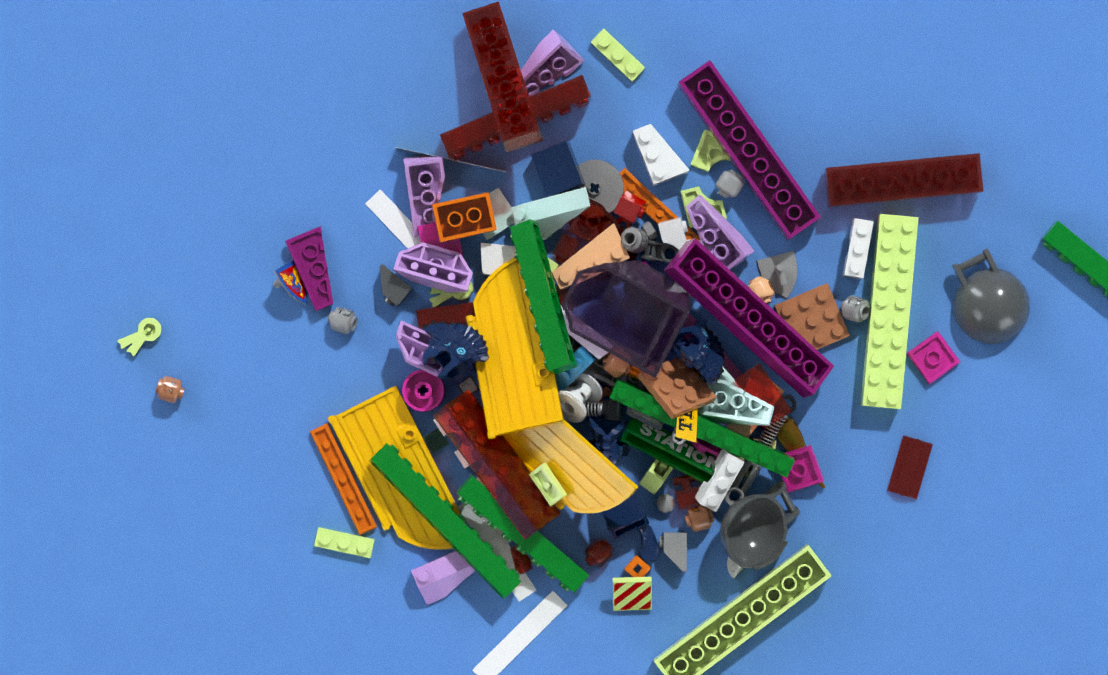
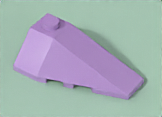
M553 29L538 44L506 91V94L519 104L537 94L540 88L547 84L549 86L554 84V80L559 77L570 75L584 62V59Z
M419 155L403 158L414 237L420 236L418 225L435 222L432 204L439 203L445 179L442 157Z
M701 195L697 196L686 206L693 227L699 235V242L729 270H732L755 252L745 238Z
M456 551L411 570L427 605L445 598L475 571Z

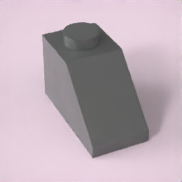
M382 264L380 266L382 293L386 296L384 300L392 307L395 304L399 307L413 289Z

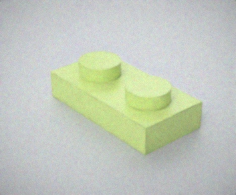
M543 463L529 474L550 506H553L567 495L546 463Z

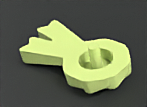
M470 282L467 292L449 293L431 288L430 294L440 295L429 300L434 308L452 297L458 300L468 299L474 291L473 284Z
M145 318L139 323L138 332L119 339L117 342L121 344V349L132 344L127 349V352H131L133 356H136L145 341H154L161 335V324L154 318Z

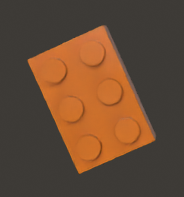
M489 192L432 204L440 243L497 230Z

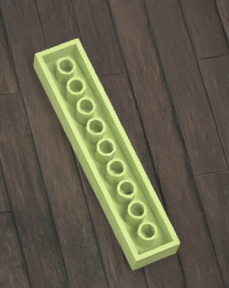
M879 214L877 217L869 304L871 310L868 317L860 406L901 409L919 217Z
M806 544L653 660L664 675H701L829 579L831 574L810 546Z

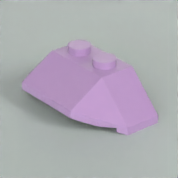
M424 242L400 251L393 271L411 282L449 293L467 292L473 276V272L461 253Z
M400 321L395 337L405 362L438 377L439 373L443 370L439 363L431 364L427 362L424 365L422 362L423 354L428 348V342L431 340L430 335L415 326Z

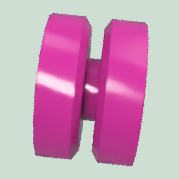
M424 370L414 371L407 376L403 383V399L414 410L422 412L431 411L438 407L444 399V382L442 379ZM422 387H426L428 392L422 394L420 390Z

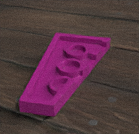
M321 226L286 240L287 248L315 312L333 305Z

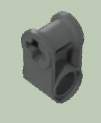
M648 240V245L641 259L670 263L672 259L665 258V251L672 249L676 255L678 250L675 246Z

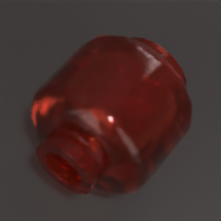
M595 539L584 550L585 561L591 567L595 565L601 568L612 558L613 548L606 540Z

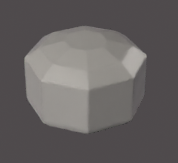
M649 221L642 225L641 229L647 234L648 240L657 238L658 235Z
M668 494L660 495L656 501L658 510L663 513L672 511L675 506L673 497Z

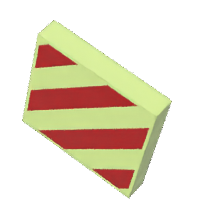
M651 577L613 578V611L652 610Z

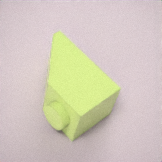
M655 459L639 484L655 495L673 467Z

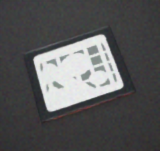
M471 375L458 385L465 398L479 390Z

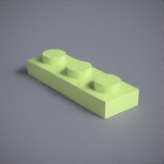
M605 29L591 41V44L631 82L645 69Z
M318 527L314 546L371 558L375 539Z

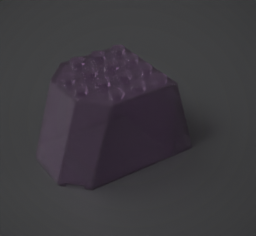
M639 260L603 263L578 271L562 303L563 311L565 310L571 332L656 378L690 312L689 293L672 278Z

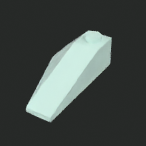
M584 187L511 207L515 225L529 219L538 222L542 239L545 240L550 238L558 229L563 228L571 219L576 218L589 208L590 202L587 189Z
M719 379L713 385L706 382V385L717 398L713 403L699 408V415L720 424L770 425L774 410L772 405L752 396L726 380Z

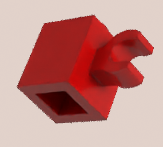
M626 191L620 197L614 213L621 216L617 220L616 225L619 226L624 221L627 224L625 229L632 226V222L634 223L638 218L642 219L646 212L644 206L647 201Z

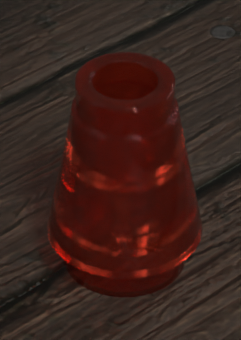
M516 545L510 551L515 571H518L520 575L532 570L533 562L530 561L527 554L523 555L518 551Z

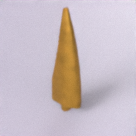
M788 416L786 421H783L784 424L780 427L781 430H778L779 433H776V437L787 452L806 446L793 417L789 418ZM823 482L818 483L822 488H826Z

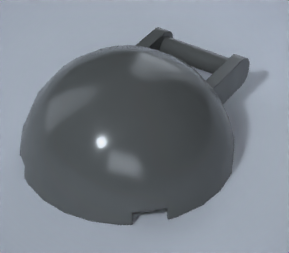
M985 249L982 251L983 253L959 265L957 263L952 265L961 284L954 299V315L962 331L970 338L985 344H997L1013 338L1024 327L1030 313V301L1027 290L1022 282L1012 273L997 268L989 250ZM984 260L987 261L990 268L977 271L965 279L962 271Z
M784 481L777 482L764 494H753L737 500L724 515L720 529L723 548L729 558L744 569L753 568L757 570L770 565L782 554L788 543L785 541L788 531L787 524L800 514V510L792 502ZM779 494L788 509L785 513L783 507L775 499Z

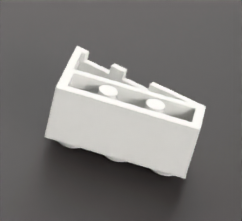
M651 124L632 132L653 186L690 171Z

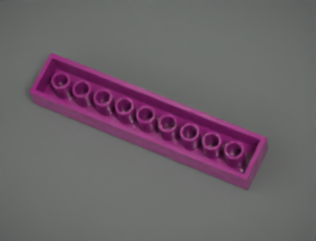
M710 60L678 82L677 85L787 241L821 218Z
M696 238L685 242L664 269L674 281L803 398L814 395L833 369L834 365Z

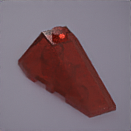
M590 198V207L576 218L571 219L562 228V230L587 242L592 241L613 223L620 237L625 230L607 212L602 204ZM627 251L630 257L627 260L634 262L638 253Z

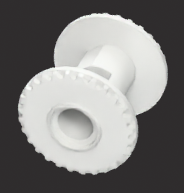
M582 372L565 391H558L563 418L573 423L581 422L587 415L584 402L597 403L600 401L603 395L602 387H600V384L592 375L590 376Z

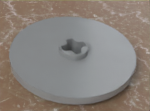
M588 160L579 164L578 166L585 185L581 186V188L586 187L590 207L581 214L589 217H601L614 211L620 197L624 193V183L619 171L610 163L602 160ZM593 183L595 185L599 184L598 193L591 192Z

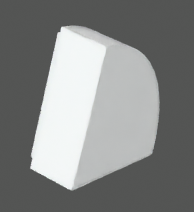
M728 556L727 569L729 574L735 578L743 568L734 563Z

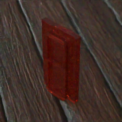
M761 363L747 370L734 380L739 388L774 407L769 426L792 412Z
M903 435L887 491L917 499L933 444Z

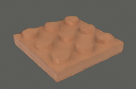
M828 283L774 305L777 314L816 350L850 336Z
M678 358L643 370L637 376L671 419L711 404L717 398L693 368H688L686 363L681 362Z

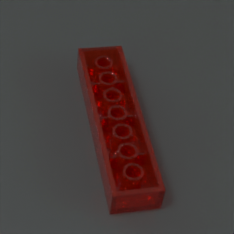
M499 1L462 13L506 153L543 141Z
M580 75L442 133L440 137L449 158L459 160L465 157L464 153L469 151L475 153L482 150L483 145L489 143L492 146L501 142L500 138L514 137L518 135L519 130L525 129V131L533 129L536 127V123L542 121L544 124L552 121L553 116L557 114L564 116L570 113L571 109L576 106L578 109L589 105L591 94L583 75Z
M980 153L824 169L828 208L983 192Z
M470 390L465 391L444 405L433 415L525 540L561 514L555 505L550 506L529 476L530 471L504 436L498 435L494 439H488L484 409Z

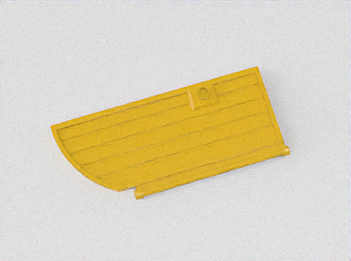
M516 257L502 264L486 279L473 301L475 316H466L468 326H472L474 330H478L479 335H483V340L486 341L489 359L486 362L478 361L475 363L488 430V439H494L498 435L564 421L556 376L554 373L549 372L544 365V352L541 351L539 346L540 337L534 328L535 319L529 309L531 304L525 294L526 285L520 275L521 267Z
M397 385L336 416H329L327 419L331 423L382 524L383 530H388L392 525L399 538L415 546L435 550L453 549L369 462L386 443L389 446L393 444L399 450L398 455L402 459L406 458L413 465L412 469L416 473L420 472L426 478L425 483L429 487H435L440 493L438 496L443 501L446 499L453 506L451 510L456 515L458 513L461 514Z
M482 409L476 420L469 425L473 431L480 435L537 489L538 487L529 474L543 463H546L567 493L564 498L555 504L559 510H562L566 505L570 510L577 513L603 512L626 501L638 489V486L565 420L488 439L484 409Z

